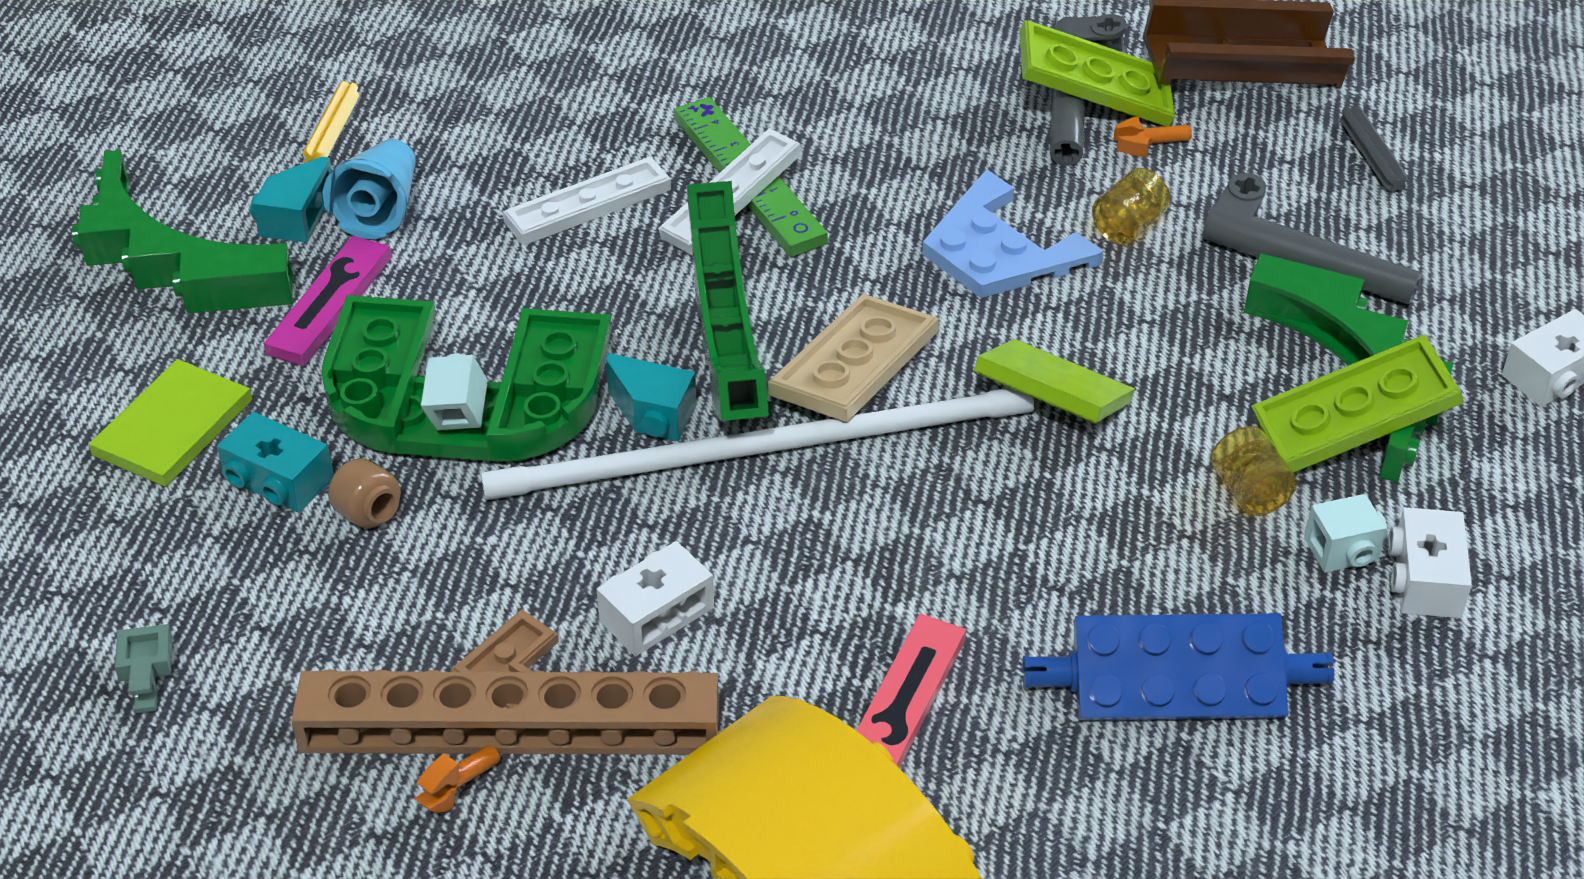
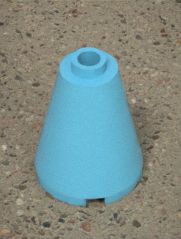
M388 139L346 160L331 171L326 178L322 191L324 207L328 214L330 212L333 213L340 222L338 226L344 232L359 238L376 240L400 226L406 215L416 162L412 149L400 140Z

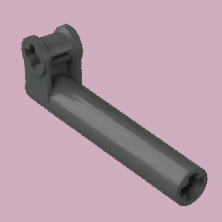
M1119 15L1069 16L1060 19L1054 25L1055 30L1128 54L1126 46L1123 45V34L1126 32L1127 23ZM1108 26H1111V31H1107ZM1051 88L1050 155L1060 165H1074L1083 156L1085 99Z
M1239 173L1234 175L1229 180L1218 202L1212 206L1203 229V240L1258 258L1262 253L1365 279L1363 291L1407 305L1412 303L1422 275L1420 271L1261 218L1262 211L1259 206L1265 197L1267 186L1265 181L1255 174Z

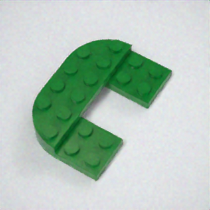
M346 295L322 363L323 385L328 409L335 424L348 437L369 447L373 451L519 463L531 457L550 452L573 439L586 427L596 411L598 405L597 388L612 330L611 314L522 308L502 382L487 381L481 427L436 430L421 407L425 376H417L436 317L434 301Z

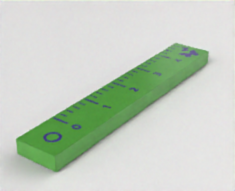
M710 97L674 108V120L719 173L751 145ZM779 176L747 204L748 208L790 257L828 244V232Z

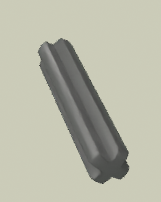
M1354 105L1351 108L1346 106L1342 110L1341 123L1386 190L1391 193L1397 189L1402 191L1406 187L1407 174L1362 108L1358 105Z

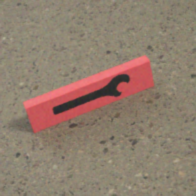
M921 613L918 615L856 730L871 743L875 741L882 744L888 750L894 764L898 768H900L966 640L965 628Z

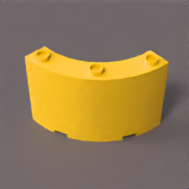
M770 696L627 798L652 845L673 850L689 860L698 854L710 861V872L715 879H982L973 864L974 853L971 847L963 838L953 833L934 806L894 764L890 753L882 744L875 741L871 743L837 717L799 698Z

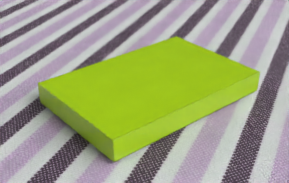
M1013 339L979 355L974 368L977 374L1093 423L1099 422L1131 403L1135 390L1133 387L1017 339Z
M177 359L89 443L91 454L167 487L253 400L251 390L246 386Z

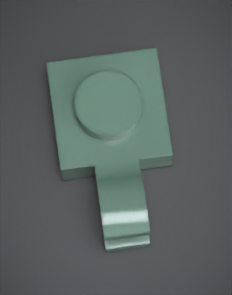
M169 624L117 630L115 670L119 681L129 680V694L135 697V713L157 710L155 677L171 675L173 638Z

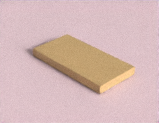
M862 294L768 381V395L848 422L939 331V318Z

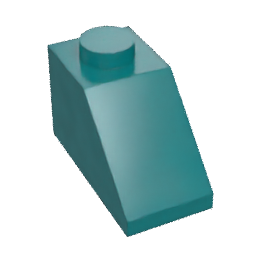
M319 157L267 177L259 193L253 195L250 205L251 216L256 219L260 237L308 243L325 211L322 191L326 178L332 171L329 157Z
M608 353L606 357L608 392L633 430L637 433L679 442L697 405L695 372Z

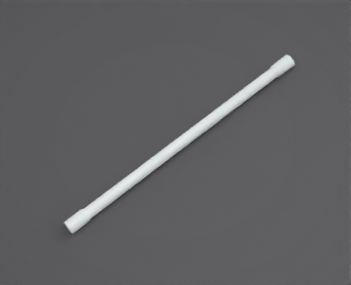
M1013 388L989 391L982 395L857 414L848 422L832 418L533 467L518 466L481 472L486 501L523 495L533 490L977 418H998L1029 413L1034 410V399L1032 396Z

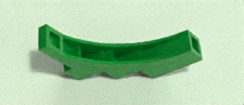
M121 150L104 151L102 168L96 169V184L99 195H93V205H83L80 207L79 223L72 225L75 249H82L86 266L123 263L125 273L132 272L136 290L173 286L175 296H183L187 314L293 304L294 275L287 243L252 245L217 242L185 234L158 222L145 213L128 195L129 179Z
M732 181L686 185L697 317L701 319L705 364L709 366L713 412L721 421L768 417L765 369L762 367L756 352L744 292L735 223Z
M1260 254L1249 281L1244 313L1276 322L1303 334L1332 352L1347 366L1409 341L1404 339L1408 320L1366 310L1369 299L1361 297L1365 279ZM1442 361L1451 374L1454 363ZM1440 413L1388 434L1389 443L1379 478L1398 482L1403 465L1413 467L1420 444V439L1413 438V433L1423 436L1426 424L1436 426Z

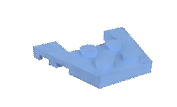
M989 170L985 171L926 237L923 241L922 255L980 298L1031 285L1033 277L1049 273L1054 278L1068 275L1070 267L1086 263L1088 269L1097 267L1102 264L1104 252L1078 232L1069 235L1046 250L1037 246L1026 238L1025 235L1016 231L993 213L1013 201L1014 188Z

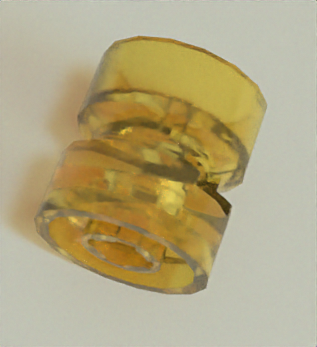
M1146 168L1132 169L1118 180L1113 188L1107 190L1096 199L1092 206L1094 224L1099 232L1108 240L1116 244L1126 245L1131 243L1144 232L1148 225L1153 224L1170 207L1171 196L1169 189L1163 179L1155 172Z
M1245 426L1228 433L1216 444L1211 453L1210 461L1213 468L1224 484L1229 487L1232 496L1243 512L1250 516H1262L1272 513L1290 500L1296 491L1297 479L1285 460L1278 455L1275 446L1264 431L1257 426Z

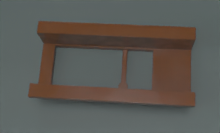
M1149 0L1150 10L1142 37L1159 83H1169L1170 79H1187L1189 81L1198 79L1200 81L1334 84L1335 89H1341L1349 64H1354L1355 61L1351 48H1327L1324 40L1334 13L1331 4L1327 2Z

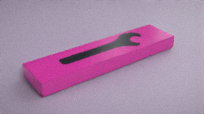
M352 236L263 343L265 354L305 366L333 332L346 295L361 296L392 258L390 246Z

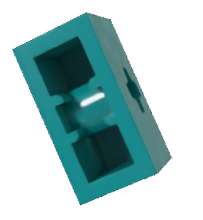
M254 411L217 445L222 474L230 484L237 488L248 489L263 496L274 505H282L298 513L331 482L334 476L328 444Z

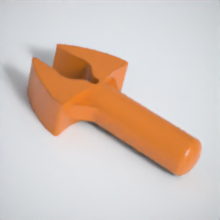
M1137 116L1115 126L1113 141L1118 140L1117 150L1120 152L1147 157L1150 144L1189 141L1192 137V129L1189 125L1146 128L1141 125Z
M487 745L458 763L443 753L425 770L416 782L426 791L414 799L432 812H446L453 809L457 788L498 764L500 760L498 750L491 745Z

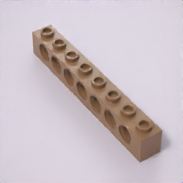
M387 670L301 671L291 722L299 753L474 754L485 746L491 745L498 750L499 754L689 755L718 734V673H700L697 671L684 673H655L646 671L493 672L488 670L478 672H442L438 670L426 672ZM505 704H517L511 708H503Z

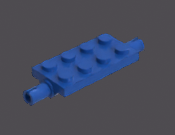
M1281 613L1075 616L1073 620L1074 650L1069 651L1068 656L1029 657V655H1023L1022 672H1025L1023 687H1069L1070 692H1075L1078 721L1285 719L1289 715L1288 684L1325 683V685H1332L1334 681V668H1328V664L1334 663L1331 652L1287 654L1283 646Z

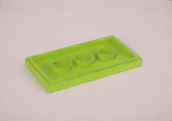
M1025 20L1022 24L1019 35L1023 79L1136 117L1138 116L1163 126H1170L1174 120L1175 112L1170 82L1159 83L1152 62L1029 20Z
M1424 334L1254 404L1252 409L1286 476L1463 404L1464 400L1458 385Z

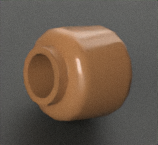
M358 458L350 460L336 471L329 484L328 497L331 506L340 515L356 526L369 529L378 527L392 518L399 506L401 490L399 482L390 472L374 461Z

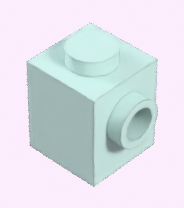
M454 353L447 357L428 358L421 407L436 430L481 427L488 379L473 355Z
M1366 494L1312 505L1304 539L1325 573L1353 566L1362 567L1378 561L1383 540L1386 539L1388 531L1386 520L1382 513L1375 510Z

